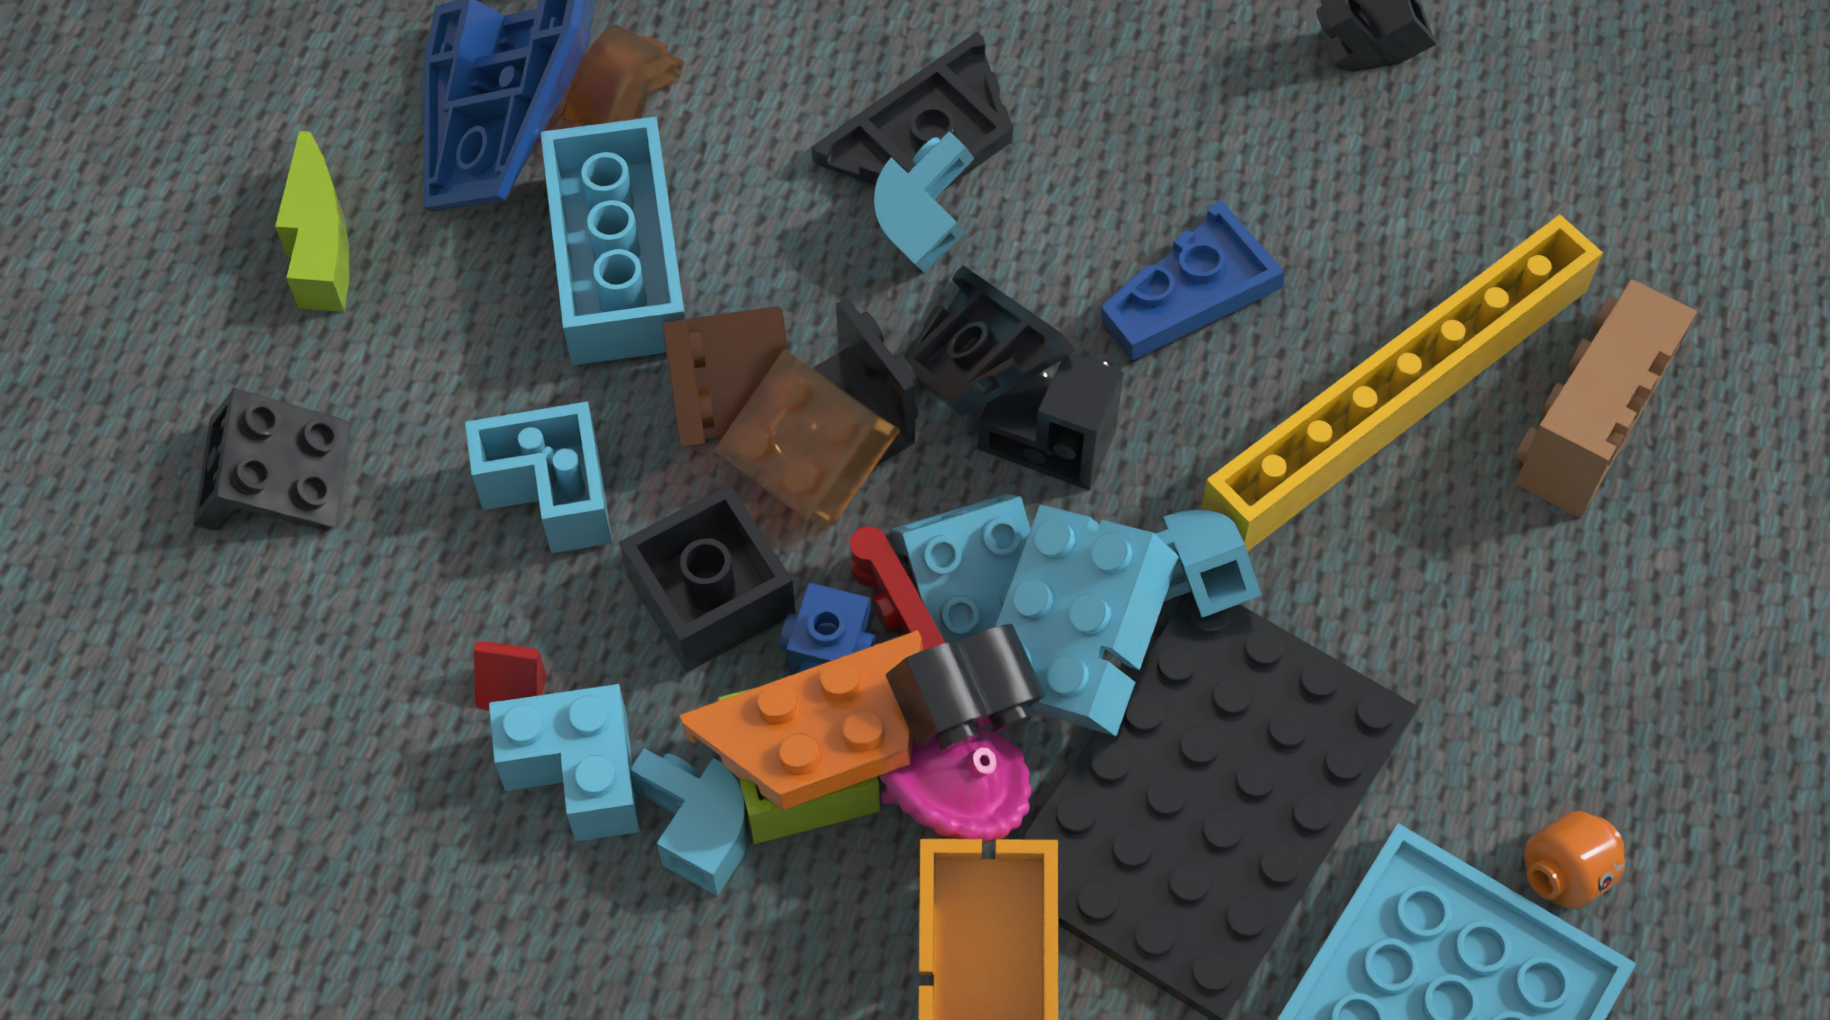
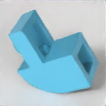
M950 131L941 140L938 137H934L921 147L913 158V163L916 166L909 173L891 157L882 169L875 187L874 207L882 230L924 273L966 233L935 201L939 194L974 160L968 149Z
M1189 510L1163 517L1167 530L1156 533V535L1179 556L1164 601L1192 592L1201 617H1205L1262 596L1246 546L1237 526L1229 517L1209 510Z
M644 748L630 768L635 791L675 814L671 823L657 842L662 865L712 894L719 896L740 863L748 842V822L744 798L737 779L730 770L714 757L699 779L697 778V771L683 759L668 753L661 758Z

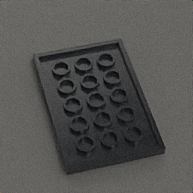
M1189 592L1144 658L1140 670H1136L1131 677L1135 685L1117 736L1099 731L1093 733L1021 840H1058L1059 926L1208 1019L1226 1020L1414 718L1419 706L1240 604L1201 617L1192 592Z

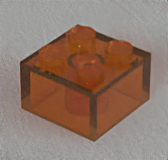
M784 349L714 451L805 519L830 529L895 439L900 429L809 363Z

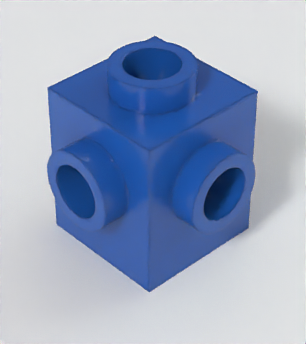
M809 582L798 615L788 614L780 637L779 649L787 652L789 676L875 646L876 635L869 633L871 627L870 598Z

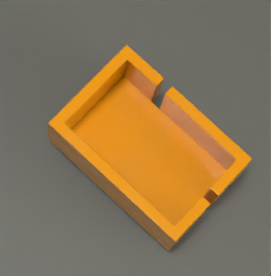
M920 839L919 973L920 975H934V988L933 986H919L918 1020H1058V840L996 839L995 859H982V839Z

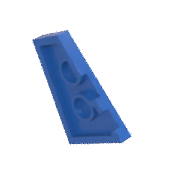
M1220 199L1207 210V219L1193 232L1186 229L1173 241V250L1159 263L1145 266L1101 306L1102 323L1131 360H1135L1282 289L1284 286V271Z

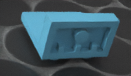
M1005 493L890 529L897 553L908 557L918 595L946 643L960 641L996 626L1031 530L1021 496Z

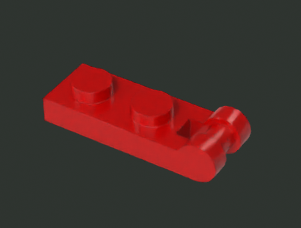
M869 526L856 530L850 537L849 543L852 577L863 586H872L877 595L871 599L872 605L884 630L889 632L895 629L899 637L918 630L922 638L923 650L946 643L883 532Z

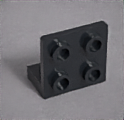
M845 298L836 303L839 353L792 380L796 402L856 479L915 444V419L918 418V410L915 405V388L918 387V380L909 362L902 355L894 357L884 345L883 334L875 319L866 311L860 314L851 301Z
M233 388L209 421L193 525L209 530H218L233 512L240 513L242 509L324 531L331 530L337 524L349 434L348 421Z

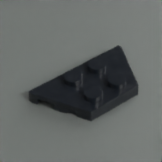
M979 32L974 33L813 145L812 160L818 166L876 185L882 169L891 157L909 173L916 166L913 163V158L921 147L934 137H938L941 140L950 131L968 149L974 160L945 188L947 189L1010 144L1013 139V126L1006 106L1001 103L1000 87L995 72H991L985 54L986 44L983 36Z
M963 265L952 278L960 290L946 311L943 306L934 307L924 323L922 333L912 342L904 358L914 370L918 382L959 416L963 417L1067 358L1075 349L1061 332Z

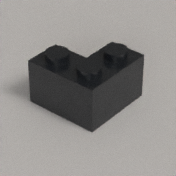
M1069 355L1061 360L1053 379L1042 371L986 404L978 421L977 450L1090 491L1116 433L1124 372L1112 368L1107 362L1096 357Z

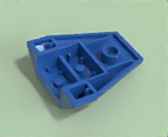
M457 0L435 7L424 55L425 209L441 211L506 200L539 141L541 132L545 130L583 62L585 50L590 41V26L594 12L593 0H539L537 8L509 15H503L477 0Z

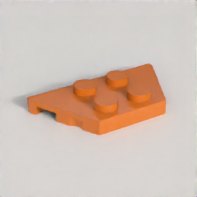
M917 630L681 714L679 716L684 734L692 743L696 744L700 740L719 754L724 767L740 779L754 782L759 787L760 793L782 810L909 765L913 737L885 674L906 657L923 651L921 635Z

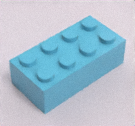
M657 116L541 132L562 323L572 366L666 353L662 322L686 318Z

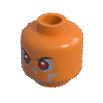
M1584 811L1566 812L1527 841L1524 850V860L1528 882L1540 897L1549 900L1555 905L1565 909L1583 908L1622 879L1625 870L1623 840L1615 827L1606 819Z

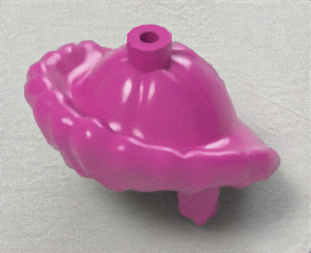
M977 728L979 733L977 738L946 752H942L938 743L917 748L913 739L910 764L879 775L882 783L886 784L880 791L883 804L899 805L904 813L910 814L915 822L932 830L935 836L941 839H982L983 845L989 841L1003 839L1009 835L1010 831L1017 829L1022 824V817L1028 814L1030 809L1028 799L1031 796L1030 772L1028 766L1024 763V754L1019 747L1014 746L1009 739L993 731Z

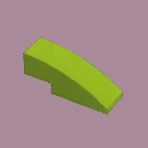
M299 131L275 225L286 256L291 258L286 279L299 309L344 312L349 285V243L345 218L326 162L311 132Z

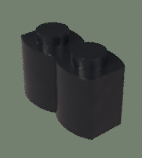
M1013 624L994 627L960 641H952L920 651L906 657L885 674L917 748L938 743L942 752L955 749L979 736L977 728L992 724L995 733H1001L1023 724L1032 718L1028 708L1045 697Z

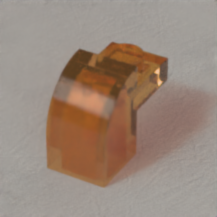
M618 25L612 26L595 40L580 62L574 75L562 116L580 126L641 119L650 90L676 83L680 78L685 61L668 53L667 46L657 39L637 36Z

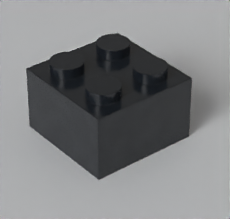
M730 484L619 542L628 579L686 673L786 619L789 613L796 614L793 580Z

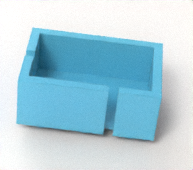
M1039 505L995 626L1013 624L1044 691L1045 697L1029 707V711L1117 736L1135 682L1109 661L1103 660L1102 657L1106 649L1126 666L1137 670L1141 668L1179 556L1155 533L1101 520L1099 525L1089 516Z

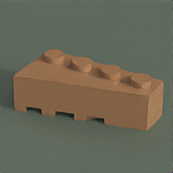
M1631 279L1619 299L1609 295L1592 326L1598 329L1599 332L1592 342L1583 338L1567 367V370L1572 372L1570 378L1565 385L1560 382L1556 383L1540 413L1545 416L1538 429L1532 426L1529 428L1514 456V459L1523 463L1515 485L1581 518L1681 346L1698 311Z

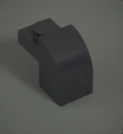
M1321 0L1322 6L1316 9L1317 17L1334 64L1347 71L1355 72L1397 65L1436 45L1420 0Z

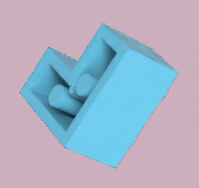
M588 401L465 422L471 475L483 510L539 501L541 518L551 554L612 543L597 439Z
M619 684L489 703L494 763L505 791L563 783L566 813L575 841L640 832L636 791L630 772L633 763L628 720Z

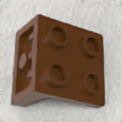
M774 306L662 322L681 447L705 444V439L790 427L798 423L783 310L780 307Z

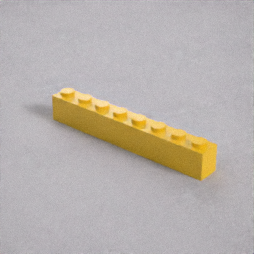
M1559 214L1206 480L1201 510L1215 511L1229 517L1237 526L1248 552L1585 294L1603 252Z

